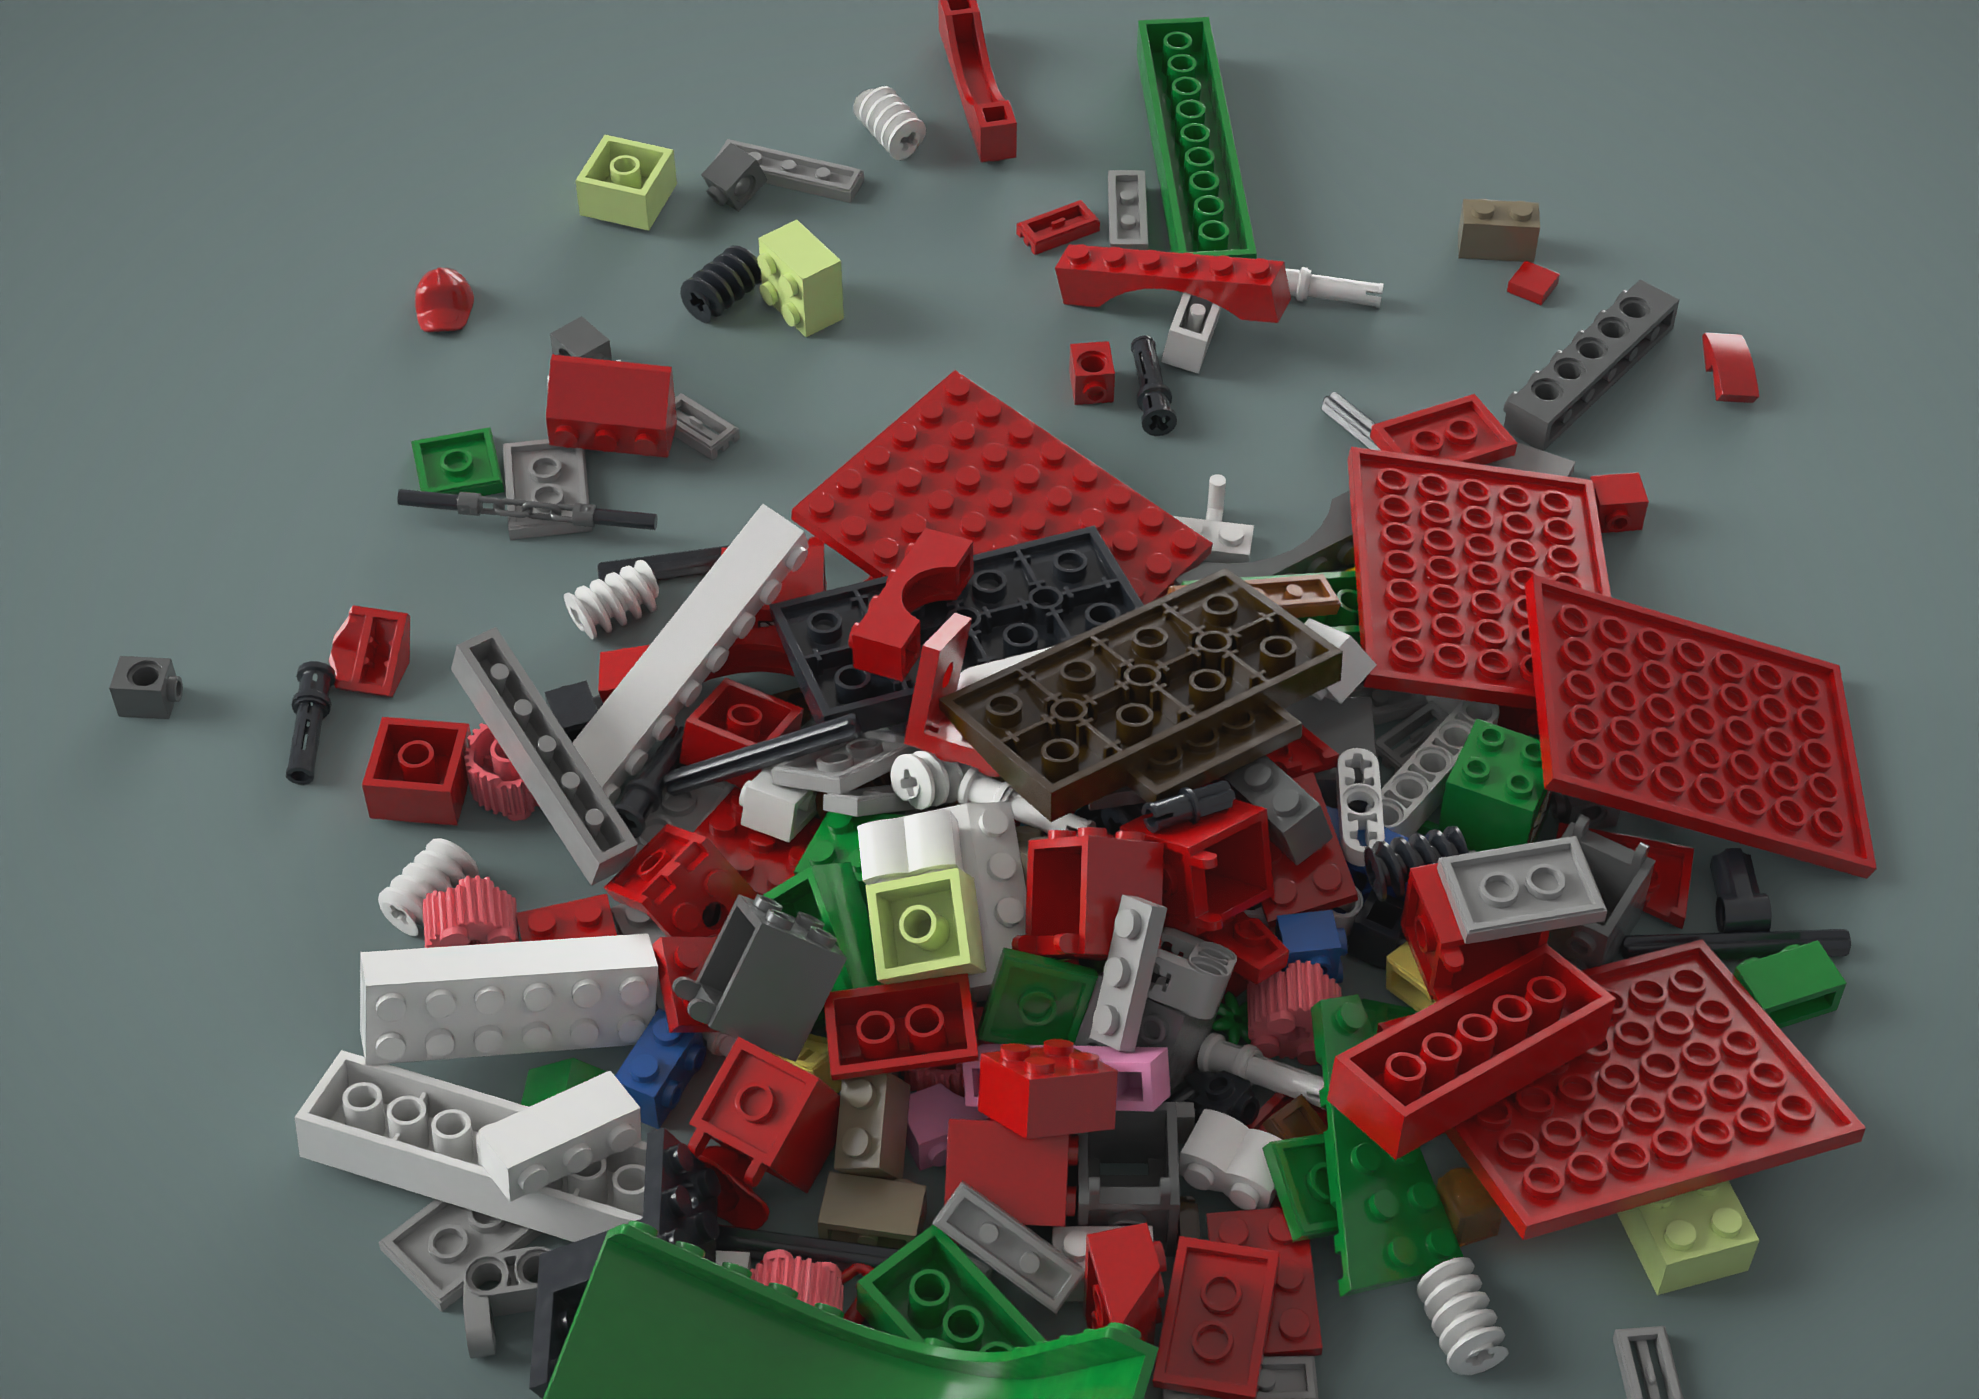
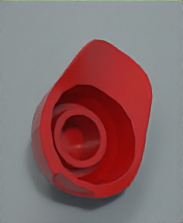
M439 267L428 271L420 280L415 292V310L421 330L425 332L456 331L466 325L474 303V294L467 280L459 272L451 268Z
M706 1146L703 1153L697 1158L708 1168L713 1169L719 1178L721 1193L718 1196L717 1216L736 1227L759 1229L767 1221L770 1211L766 1203L752 1190L753 1187L743 1181L745 1172L751 1164L750 1160L730 1147Z

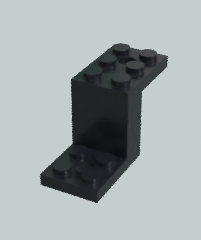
M665 1127L647 1133L643 1218L636 1221L654 1227L659 1232L657 1237L675 1245L677 1241H681L703 1249L706 1252L704 1258L716 1263V1239L720 1233L717 1221L718 1196L721 1193V1185L717 1174L699 1160L686 1144L681 1143ZM608 1230L540 1254L529 1389L542 1399Z

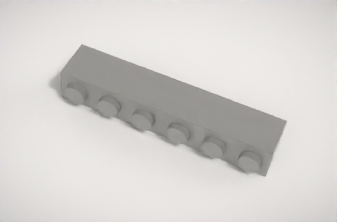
M497 627L457 644L451 667L452 672L590 885L592 886L619 872L633 858L638 843Z

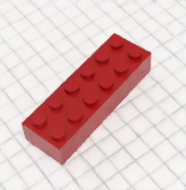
M1544 944L1335 1056L1327 1100L1397 1160L1604 1042L1616 998L1550 946Z

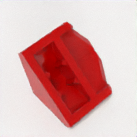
M353 605L349 610V616L333 639L329 662L336 672L334 686L338 690L392 698L410 663V615L403 612Z

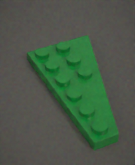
M1359 994L1320 1000L1311 1007L1316 1061L1322 1066L1324 1087L1319 1090L1321 1108L1327 1110L1328 1129L1323 1132L1330 1205L1337 1210L1339 1233L1334 1236L1335 1254L1341 1255L1343 1277L1338 1280L1339 1295L1344 1297L1420 1280L1428 1271L1442 1262L1464 1256L1420 1147L1395 1160L1327 1100L1335 1056L1373 1037L1375 1034Z

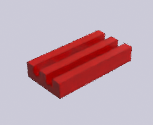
M1082 200L1017 223L1016 234L1020 238L1024 237V243L1027 247L1031 245V251L1034 255L1099 232L1100 220Z

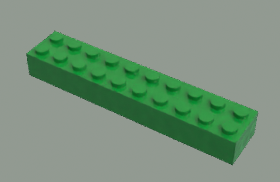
M1209 17L1138 20L1137 60L1171 252L1256 259L1257 252Z

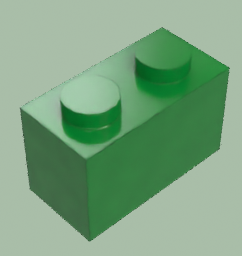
M1818 940L1801 946L1793 944L1784 948L1779 953L1764 958H1749L1736 966L1733 974L1779 1028L1836 1011L1847 984Z

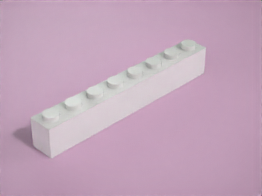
M762 504L573 741L576 750L613 805L621 793L620 786L630 774L632 776L636 775L645 765L648 759L647 752L657 740H664L672 731L676 715L684 705L688 707L698 698L702 690L701 684L711 671L713 673L717 672L724 665L729 656L728 649L738 637L740 639L744 638L750 632L756 620L754 616L764 604L769 605L776 599L782 588L781 582L791 570L793 572L797 571L806 560L809 545L805 532L766 505Z

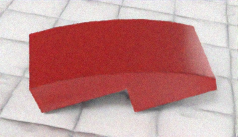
M1704 333L1702 341L1706 372H1713L1716 401L1754 403L1759 398L1758 383L1753 360L1743 336Z

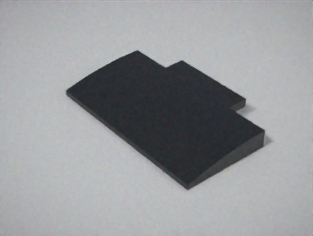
M1090 526L973 555L974 574L957 600L930 602L916 608L910 614L920 620L921 652L923 645L954 613L972 618L961 669L962 672L973 666L1056 646L1135 610L1144 604L1095 526ZM888 576L769 605L770 615L816 724L848 714H855L862 726V733L908 722L921 654L903 682L853 668V649L848 645L849 634L853 625L856 622H861L868 611V606L873 596H879L886 586Z

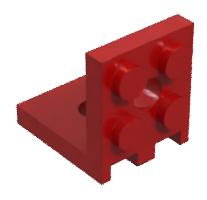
M954 613L922 647L904 744L933 753L942 761L960 762L978 768L979 772L984 775L999 777L1000 775L970 745L939 709V699L958 689L972 620L970 617Z
M666 824L603 887L615 901L646 913L667 937H718L738 895H743L752 900L757 895L753 888L707 837L670 824ZM717 902L721 907V918L714 926L706 927L702 919L703 911L710 903Z

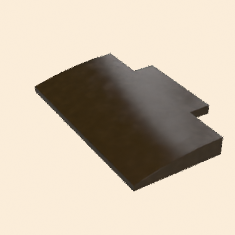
M1224 568L939 699V709L970 745L1020 796L1046 819L1053 822L1124 786H1128L1147 803L1175 796L1181 788L1188 787L1191 790L1200 788L1301 738L1302 722L1284 708L1341 681L1343 651L1233 572Z

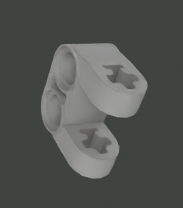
M1164 927L1161 934V946L1164 941L1173 944L1171 952L1174 954L1158 949L1153 972L1164 977H1159L1155 983L1150 982L1147 997L1174 1007L1189 1016L1205 1020L1212 1019L1222 1001L1236 964L1237 956L1222 945L1204 941L1175 928ZM1180 951L1184 953L1183 957L1178 956ZM1167 978L1170 979L1169 984L1165 983Z
M535 1246L488 1253L477 1256L468 1263L463 1277V1309L470 1359L496 1355L494 1317L535 1311L537 1283H532L529 1279L538 1274L540 1254L551 1251L550 1249ZM490 1280L500 1282L497 1287L489 1291L478 1289L484 1282Z

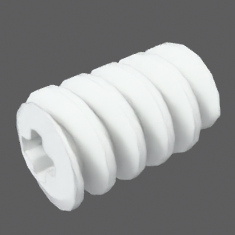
M881 86L876 89H868L856 97L853 105L855 116L884 149L890 153L893 159L897 161L907 159L916 151L926 135V126L892 88Z
M638 560L634 568L631 566L621 568L620 575L615 572L607 574L605 582L600 579L592 581L590 589L586 586L578 587L575 591V596L569 592L565 593L564 601L577 627L581 631H585L591 639L597 638L595 625L599 624L606 633L611 632L610 618L612 617L621 626L627 624L625 612L628 610L636 619L642 617L641 604H644L650 612L656 611L655 598L658 597L659 587L652 569L645 561Z
M922 750L916 751L913 754H902L895 759L892 765L890 775L891 786L901 800L909 801L916 809L924 810L930 806L937 807L944 803H954L958 800L960 783L972 766L960 762H945L938 759L935 754Z
M442 838L433 839L426 845L425 851H421L415 856L414 863L408 864L403 869L402 875L395 877L391 881L390 887H386L379 893L378 902L384 916L399 930L410 936H418L419 931L415 923L424 926L422 905L423 899H426V894L433 893L436 890L438 892H446L448 887L456 888V885H459V880L465 879V876L476 877L479 874V868L473 858L458 845Z
M1466 1257L1453 1258L1442 1262L1428 1271L1417 1285V1294L1420 1300L1425 1303V1313L1432 1320L1431 1327L1436 1336L1440 1338V1348L1447 1355L1446 1362L1451 1371L1459 1375H1473L1484 1372L1499 1364L1509 1354L1507 1348L1497 1346L1504 1340L1505 1333L1501 1327L1493 1326L1498 1317L1494 1310L1485 1309L1490 1299L1485 1292L1478 1291L1482 1285L1481 1279L1478 1275L1471 1274L1474 1264L1470 1258Z

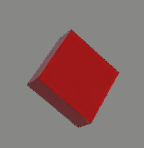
M1525 260L1508 282L1507 292L1542 305L1558 285L1560 274Z

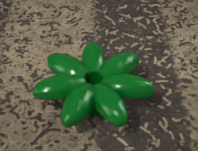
M1228 991L1224 995L1225 1004L1221 1002L1217 1013L1221 1018L1213 1023L1212 1029L1223 1031L1227 1034L1228 1042L1237 1045L1240 1037H1242L1245 1042L1252 1045L1251 1040L1248 1038L1247 1001L1239 1006L1235 995Z

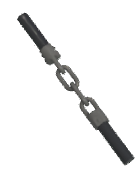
M399 489L397 496L398 505L453 510L458 511V514L473 516L489 514L516 518L528 517L531 519L573 523L574 526L595 527L596 524L656 530L658 520L657 514L601 509L597 508V505L582 503L555 505L546 502L518 499H498L470 492L448 494ZM483 503H493V509L483 508ZM505 505L522 506V512L505 510ZM533 508L550 509V513H533ZM561 510L572 511V517L561 516Z

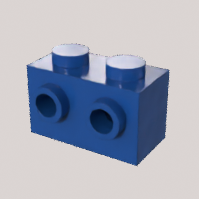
M1333 910L1277 915L1275 936L1289 950L1287 966L1281 969V971H1286L1288 964L1295 963L1296 960H1300L1301 963L1311 961L1312 965L1320 964V967L1323 969V975H1329V979L1334 978L1335 983H1342L1343 966L1340 957L1347 955V938L1344 928H1337Z
M659 1008L615 1075L639 1105L642 1123L660 1129L670 1111L677 1106L687 1084L704 1062L706 1047L703 1046L702 1032L670 1033L666 1011Z

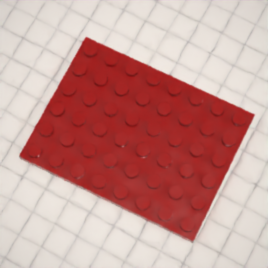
M956 370L950 373L793 507L791 520L875 579L888 576L892 569L899 567L904 559L908 545L915 543L925 528L972 540L973 555L1095 526L1144 605L1167 595L1169 587L1174 586L1175 579L1198 567L1211 554L1213 546L1211 541Z
M1351 447L1347 460L1361 648L1377 664L1364 678L1363 687L1537 710L1525 584L1535 574L1611 597L1593 480Z
M1535 574L1530 577L1525 584L1544 789L1865 879L1877 869L1840 665Z
M1703 939L1582 970L1585 975L1616 998L1606 1040L1445 1132L1522 1240H1527L1862 1141L1866 1127ZM1412 1015L1378 1023L1376 1034Z

